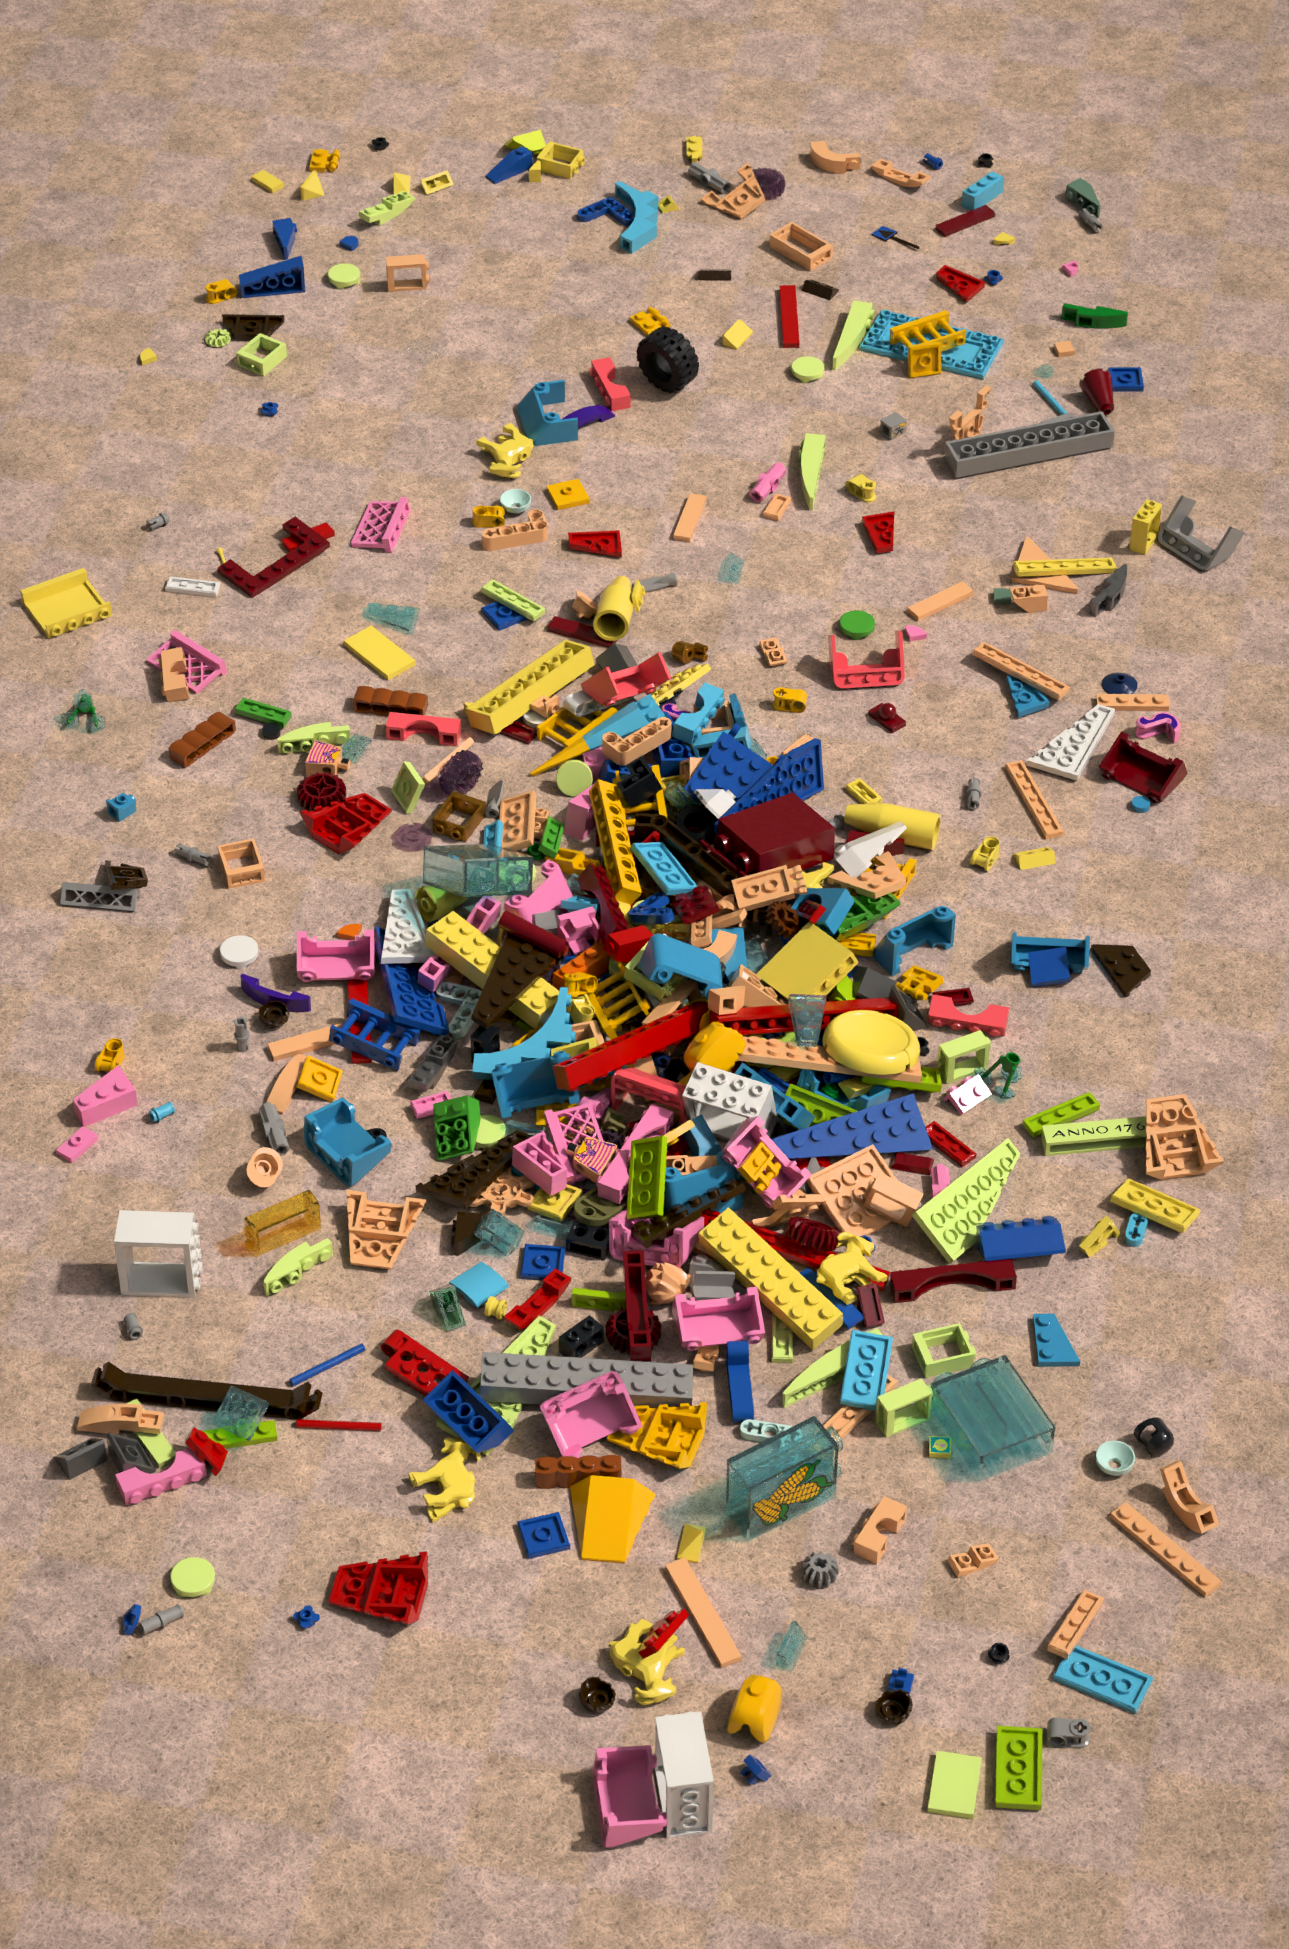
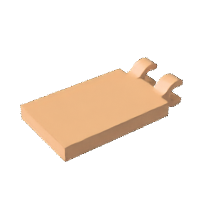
M784 865L731 880L739 910L745 908L746 911L771 905L777 900L782 902L795 898L794 893L800 895L808 893L800 865L787 869V866Z

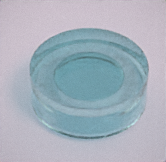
M1043 364L1038 367L1037 374L1041 378H1051L1054 375V368L1051 365Z

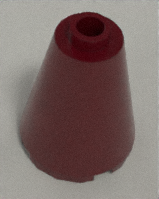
M1100 368L1091 370L1084 374L1083 380L1080 379L1079 386L1098 412L1102 411L1104 415H1109L1114 410L1112 376L1108 370L1103 371Z

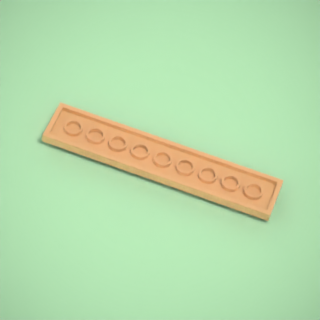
M756 1036L743 1037L746 1047L743 1054L738 1055V1061L915 1083H921L922 1078L919 1059L910 1069L906 1065L905 1071L889 1075L869 1074L840 1064L827 1053V1047L813 1043L806 1045L796 1041L782 1042L778 1039L766 1040Z

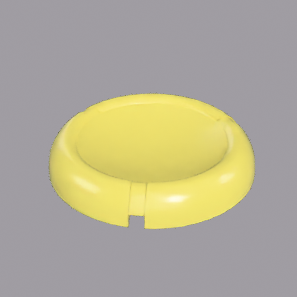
M855 1010L840 1014L827 1025L822 1038L823 1046L827 1047V1053L834 1060L848 1068L869 1074L889 1075L904 1072L906 1065L909 1069L917 1063L920 1055V1044L914 1031L898 1018L879 1013L878 1011Z

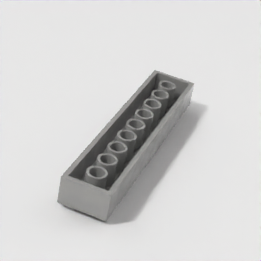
M1101 411L945 442L944 458L955 477L958 478L1113 447L1115 431Z
M482 1352L480 1396L487 1402L541 1405L546 1400L596 1377L616 1371L624 1382L634 1406L649 1405V1408H658L661 1404H668V1407H678L681 1403H689L692 1406L693 1365Z

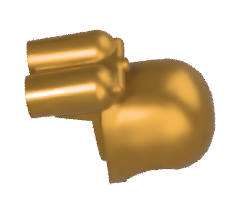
M678 641L672 646L671 654L674 659L686 664L691 662L693 658L706 661L708 659L706 654L708 646L698 642L692 645L684 641Z

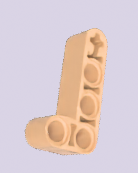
M534 509L528 513V522L485 529L482 532L483 549L494 551L546 541L548 538V527L543 512Z
M660 717L624 739L614 732H606L602 736V753L617 765L625 766L671 738L672 722L669 718Z

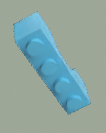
M704 682L697 692L695 706L700 711L681 713L674 723L672 737L691 745L695 739H699L703 728L706 729L710 719L715 717L717 709L722 708L725 698H723L724 690Z

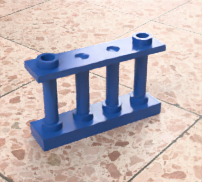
M351 998L347 1008V1020L341 1028L332 1025L329 1034V1041L399 1071L402 1058L400 1053L407 1043L413 1046L417 1045L421 1029L398 1024L394 1021L393 1016ZM355 1020L365 1024L358 1036L347 1032ZM373 1028L383 1032L375 1044L365 1040ZM390 1036L400 1040L393 1051L382 1047Z

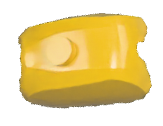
M713 1021L704 1027L689 1044L684 1054V1062L692 1073L697 1062L728 1072L735 1065V1062L738 1061V1055L743 1054L746 1042L737 1030L727 1028L722 1023Z
M755 1674L746 1677L734 1700L728 1720L727 1732L730 1734L741 1730L743 1724H747L755 1739L766 1743L771 1736L781 1709L782 1687L776 1680Z

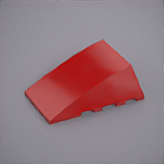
M362 793L344 798V802L341 803L337 801L330 802V806L327 807L316 806L313 811L302 810L300 815L312 838L337 854H341L354 848L391 813L392 809L368 794Z
M427 1551L419 1552L418 1556L409 1557V1554L401 1555L400 1559L389 1561L387 1558L378 1559L377 1563L368 1564L366 1561L339 1566L330 1594L329 1604L407 1625L418 1621L428 1587Z

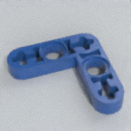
M614 198L602 199L577 211V219L580 222H589L608 213L624 226H630L635 215Z
M663 891L657 892L628 911L630 923L665 924L673 921L674 914L672 909L662 908L670 902L668 895H665Z

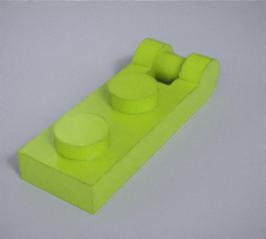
M573 1288L572 1307L620 1311L622 1306L626 1309L625 1290L619 1293L585 1288Z

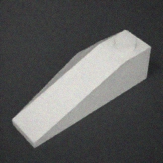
M696 789L694 791L701 802L718 819L736 803L734 800L736 796L730 790L725 792L723 789Z
M900 821L848 842L845 845H840L834 851V858L849 876L855 878L872 864L870 860L873 857L880 856L884 852L886 844H892L907 827Z

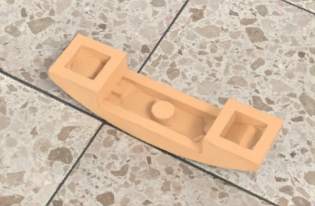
M881 158L871 165V168L882 178L903 187H919L931 179L930 175L919 171L912 175L894 169L892 162Z
M298 1054L290 1060L279 1075L267 1102L275 1104L277 1112L280 1114H284L292 1101L291 1096L297 1088L298 1079L307 1057L305 1055Z

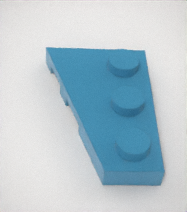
M1007 675L1006 681L1018 718L1049 707L1050 701L1040 690L1011 675Z
M736 693L729 695L731 702L729 705L731 713L734 714L732 715L734 724L737 723L741 727L747 726Z
M1033 1314L1038 1367L1080 1366V1360L1055 1314Z

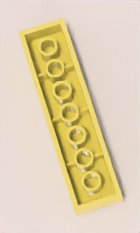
M565 639L468 706L466 712L470 726L491 734L500 733L502 729L513 724L515 720L531 710V703L543 695L550 698L552 694L563 689L565 685L574 681L578 676L594 666L590 646Z
M454 911L426 929L425 946L483 989L501 947ZM540 978L509 1010L537 1031L551 1016L558 1000L559 990L543 978Z
M729 1207L698 1233L699 1244L726 1270L735 1272V1278L746 1288L757 1287L759 1300L812 1350L816 1349L843 1325V1313Z

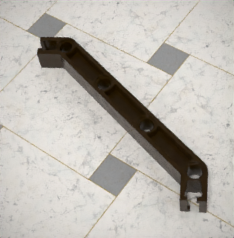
M636 813L634 839L645 840L652 832L657 831L660 834V842L666 845L677 860L723 897L734 894V900L737 903L731 881L741 878L737 873L666 816ZM768 906L746 911L747 916L753 920L752 935L760 934V930H758V924L766 925V936H771L772 925L768 924L770 919L766 918Z
M109 1361L103 1365V1371L100 1367L95 1369L91 1382L93 1388L113 1401L131 1402L138 1399L140 1404L294 1420L302 1419L317 1411L323 1392L317 1389L314 1391V1394L309 1396L311 1384L308 1382L293 1390L142 1375L125 1373Z

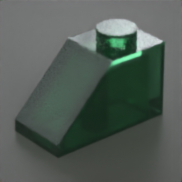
M445 1285L429 1291L434 1310L446 1331L466 1325L454 1285Z

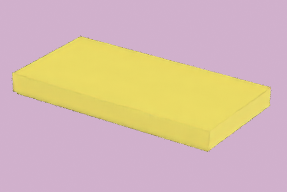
M369 626L344 640V646L387 680L416 665V660L373 626Z
M1129 1178L1111 1196L1110 1200L1112 1203L1181 1233L1188 1229L1201 1211L1196 1207Z

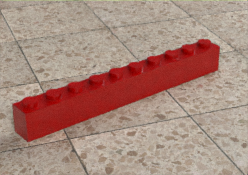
M890 997L745 1007L741 1008L737 1013L718 1015L710 1010L709 1024L713 1021L722 1023L727 1028L737 1030L741 1035L825 1029L831 1020L838 1015L855 1010L878 1011L879 1013L897 1018L899 1005Z
M694 1002L553 1065L557 1088L566 1089L567 1092L575 1091L578 1089V1086L590 1084L595 1078L606 1077L608 1072L620 1070L624 1065L634 1064L639 1058L650 1057L651 1053L663 1051L668 1045H676L680 1043L681 1039L694 1037V1033L699 1032V1024L703 1014L709 1010L708 1002Z

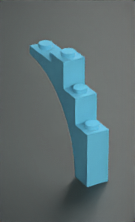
M618 181L615 183V196L624 201L635 215L633 223L620 235V248L632 254L657 238L658 196L647 190L642 193Z
M560 987L558 1000L551 1016L532 1037L507 1050L493 1053H474L473 1079L493 1080L492 1070L495 1069V1065L501 1063L511 1065L549 1057L551 1048L575 1043L576 1032L572 1031V1024H569L570 1013H566L567 1006H571L572 995L568 994V988Z

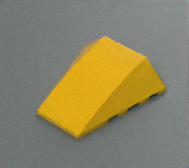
M701 1402L698 1406H690L689 1403H681L678 1407H668V1404H661L658 1408H649V1405L634 1406L643 1427L633 1434L628 1435L618 1430L607 1437L609 1442L676 1468L691 1467L705 1433L707 1402Z
M590 1475L570 1486L581 1560L625 1563L637 1533L641 1529L642 1522L649 1511L650 1504L654 1500L655 1493L635 1479Z

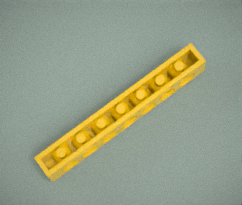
M598 779L589 790V796L607 876L617 901L632 905L640 897L641 888L635 861L630 849L631 845L617 785Z

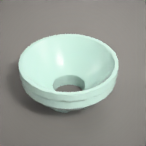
M510 489L501 495L500 503L507 512L520 514L530 507L531 496L527 491Z
M1108 1441L1097 1449L1096 1462L1098 1467L1109 1475H1123L1133 1468L1135 1454L1132 1448L1124 1442ZM1111 1461H1117L1120 1463L1121 1466L1119 1468L1114 1469L1111 1468L1108 1465V1463Z

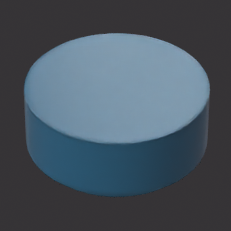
M1136 796L1132 799L1131 807L1135 812L1145 813L1150 809V800L1145 796Z

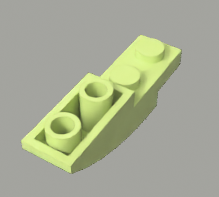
M406 191L382 198L381 204L359 211L358 217L368 223L375 222L378 225H382L404 212L415 201V197Z
M331 722L293 730L278 738L279 754L308 752L311 750L315 740L331 745L351 743L349 725L331 727Z
M327 1238L311 1247L307 1242H304L288 1252L272 1267L264 1279L265 1295L269 1296L273 1293H278L282 1288L290 1284H296L302 1279V1271L309 1270L312 1266L322 1261H327L333 1256L332 1242Z

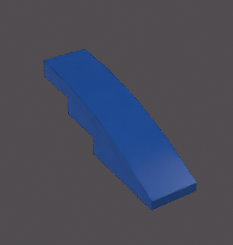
M809 1268L800 1272L806 1280L843 1313L842 1326L849 1329L864 1319L863 1315L852 1303L846 1305L842 1300L833 1295L831 1288L818 1283L815 1272Z

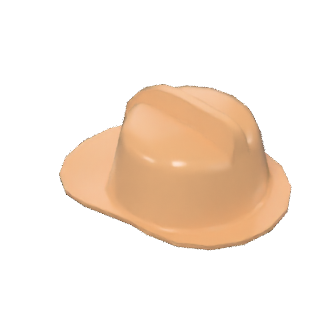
M576 591V598L572 605L573 609L577 612L576 616L578 618L590 619L596 614L598 606L583 592Z
M263 1147L258 1149L247 1164L246 1173L249 1180L259 1187H270L283 1167L282 1159L271 1148Z

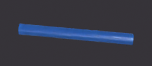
M361 1343L290 1378L289 1382L292 1386H295L366 1350L365 1346Z

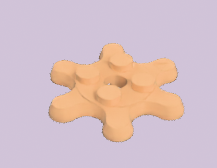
M509 1166L469 1206L477 1207L485 1204L486 1207L491 1208V1212L496 1217L503 1216L506 1207L512 1208L517 1204L529 1207L533 1202V1195L524 1192V1190L533 1187L535 1183L525 1175L522 1177L512 1176V1169Z

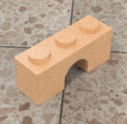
M182 647L161 651L159 665L160 669L163 670V672H160L161 682L164 683V685H161L162 695L166 696L168 702L189 699L188 683L185 675H177L187 672L186 658Z
M885 1496L880 1503H876L871 1517L865 1519L860 1534L856 1533L853 1538L854 1555L877 1565L887 1550L888 1538L879 1532L888 1530L897 1534L906 1520L907 1506Z

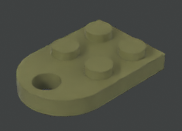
M594 1187L575 1201L574 1216L585 1225H606L611 1218L627 1209L628 1194L625 1195L620 1204L599 1197L598 1187Z

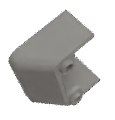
M1181 495L1160 530L1158 540L1162 545L1197 568L1208 571L1232 555L1245 532L1229 526L1221 542L1213 550L1191 535L1195 528V523L1188 515L1197 501Z

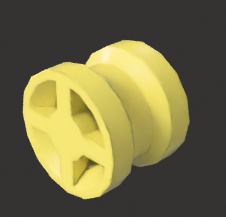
M490 1296L485 1306V1316H495L497 1320H502L506 1313L508 1302L506 1300L499 1301L496 1297Z

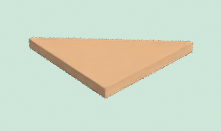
M1026 537L1018 561L1051 560L1029 537ZM1014 571L1012 576V582L1031 586L1045 585L1047 589L1074 594L1078 593V587L1066 575L1017 577Z

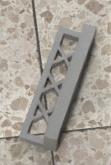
M62 882L60 904L135 911L137 897H140V890L136 888L111 890L110 886ZM74 891L78 897L72 902L66 901V892ZM87 893H93L96 899L92 903H87L83 896ZM106 894L112 895L115 899L110 905H105L101 900ZM124 896L132 897L131 907L123 906L119 900Z

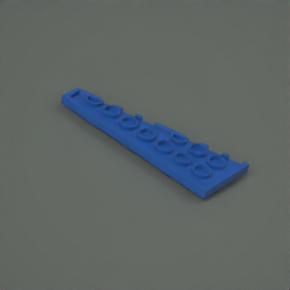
M914 1094L771 1139L789 1160L811 1157L850 1156L872 1144L879 1154L929 1151L933 1149Z

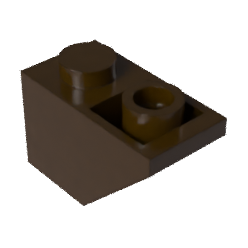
M457 1212V1220H453L452 1232H455V1236L451 1235V1248H455V1256L461 1255L481 1241L482 1213Z

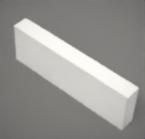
M169 577L165 591L217 597L220 582Z

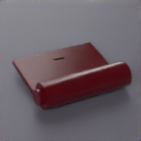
M507 910L502 914L498 922L499 928L557 958L565 955L570 957L571 952L568 941Z

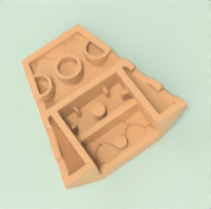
M1185 1094L1146 1100V1174L1160 1180L1201 1175L1224 1163L1222 1156H1219L1216 1151L1214 1142L1209 1139L1204 1125L1199 1122L1198 1115Z
M346 1190L351 1265L392 1269L426 1203V1199L406 1197L404 1205L368 1201L366 1192Z

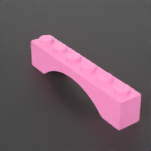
M485 894L474 906L466 921L484 934L500 916L501 903ZM436 954L430 957L419 969L418 984L433 993L452 972L454 967Z
M651 1104L649 1109L643 1112L640 1122L634 1125L631 1135L625 1138L623 1147L616 1151L612 1163L609 1162L603 1176H599L596 1182L599 1197L617 1204L621 1203L628 1192L629 1176L627 1169L630 1164L631 1141L662 1136L668 1133L673 1126V1111Z

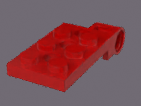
M394 1330L381 1343L383 1353L391 1357L385 1363V1369L424 1396H427L438 1385L434 1382V1379H444L452 1370L466 1383L469 1380V1376L400 1330ZM409 1356L411 1360L403 1361L401 1357ZM425 1367L428 1371L422 1373L417 1368Z

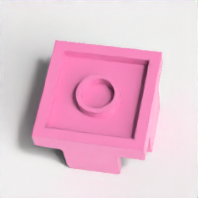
M593 906L557 916L556 936L568 941L573 955L581 954L590 948L588 940L595 939L596 942L601 940L598 934L600 925L595 918L596 911Z

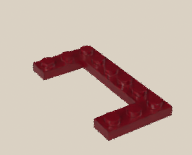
M295 516L282 524L285 532L301 543L300 546L255 576H252L231 559L217 567L218 573L253 598L329 548L330 542Z

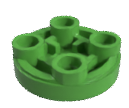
M859 610L849 611L841 616L839 628L853 640H860L862 637L874 632L875 620L867 612Z

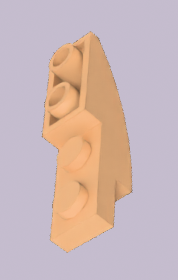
M688 1155L666 1156V1168H676L684 1176L718 1165L717 1155L688 1157Z
M140 1404L97 1406L81 1411L77 1431L119 1435L120 1430L160 1434L164 1421V1412L143 1410V1406Z

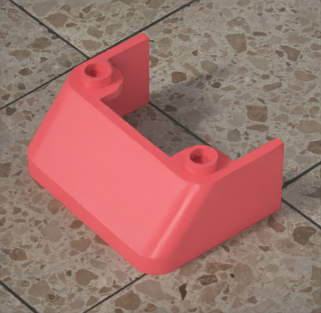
M895 631L896 649H888L883 653L882 664L848 666L845 654L836 652L835 635H828L833 682L838 688L899 685L903 682L905 673L902 631Z
M658 652L634 667L611 673L609 667H606L580 685L583 691L600 705L608 707L615 704V701L642 693H646V695L656 692L657 687L670 680L671 676L661 652Z
M636 1068L620 1069L615 1071L611 1078V1109L617 1111L628 1092L679 1109L681 1125L688 1121L682 1097L686 1086Z

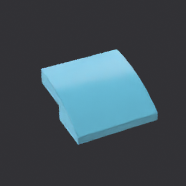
M479 1262L449 1282L453 1290L463 1294L465 1301L475 1307L481 1306L488 1301L490 1296L494 1297L509 1287L508 1283L495 1270L483 1262Z

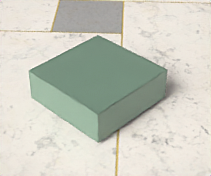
M994 588V604L1011 605L1010 589Z

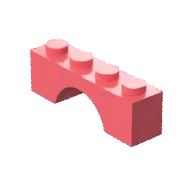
M611 358L592 360L589 373L591 378L594 377L595 386L599 387L601 397L604 396L606 406H609L611 411L631 408V395L626 386L611 382L615 379V365Z
M390 712L386 723V739L404 741L413 734L427 733L436 737L440 745L458 746L461 735V719Z
M932 995L928 1023L936 1027L949 1026L954 1030L967 1029L973 1033L981 1030L994 1037L1005 1036L1009 1018V1007L990 1004L982 1013L967 1015L956 1009L951 997Z

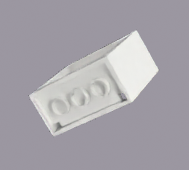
M697 1062L682 1095L687 1120L689 1121L702 1114L713 1135L728 1141L747 1118L759 1116L765 1122L762 1129H768L773 1116H777L772 1085Z
M119 1210L114 1245L121 1295L195 1298L196 1290H200L201 1280L198 1276L203 1273V1262H199L201 1261V1248H198L200 1246V1235H196L198 1234V1223H195L194 1213ZM132 1246L183 1248L185 1264L134 1262Z
M686 1712L676 1715L666 1714L665 1716L655 1717V1754L657 1759L655 1773L662 1812H665L667 1816L666 1836L667 1838L712 1833L714 1780L701 1712Z

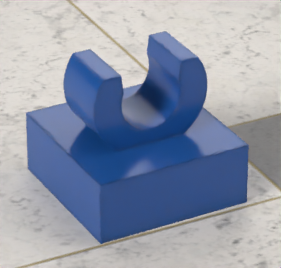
M903 1668L892 1670L888 1692L902 1689L910 1696L914 1674L907 1673L908 1669Z
M751 1754L743 1760L747 1766L740 1773L743 1776L752 1773L751 1778L747 1781L749 1784H756L759 1778L767 1781L772 1776L760 1760Z

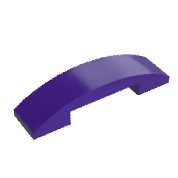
M594 405L574 411L563 419L578 418V427L597 419L600 422H604L615 417V414L606 406Z
M241 974V989L254 1001L264 1005L269 1001L277 1000L285 1003L289 1012L311 1011L310 996L293 991L289 996L262 987L259 984V979Z

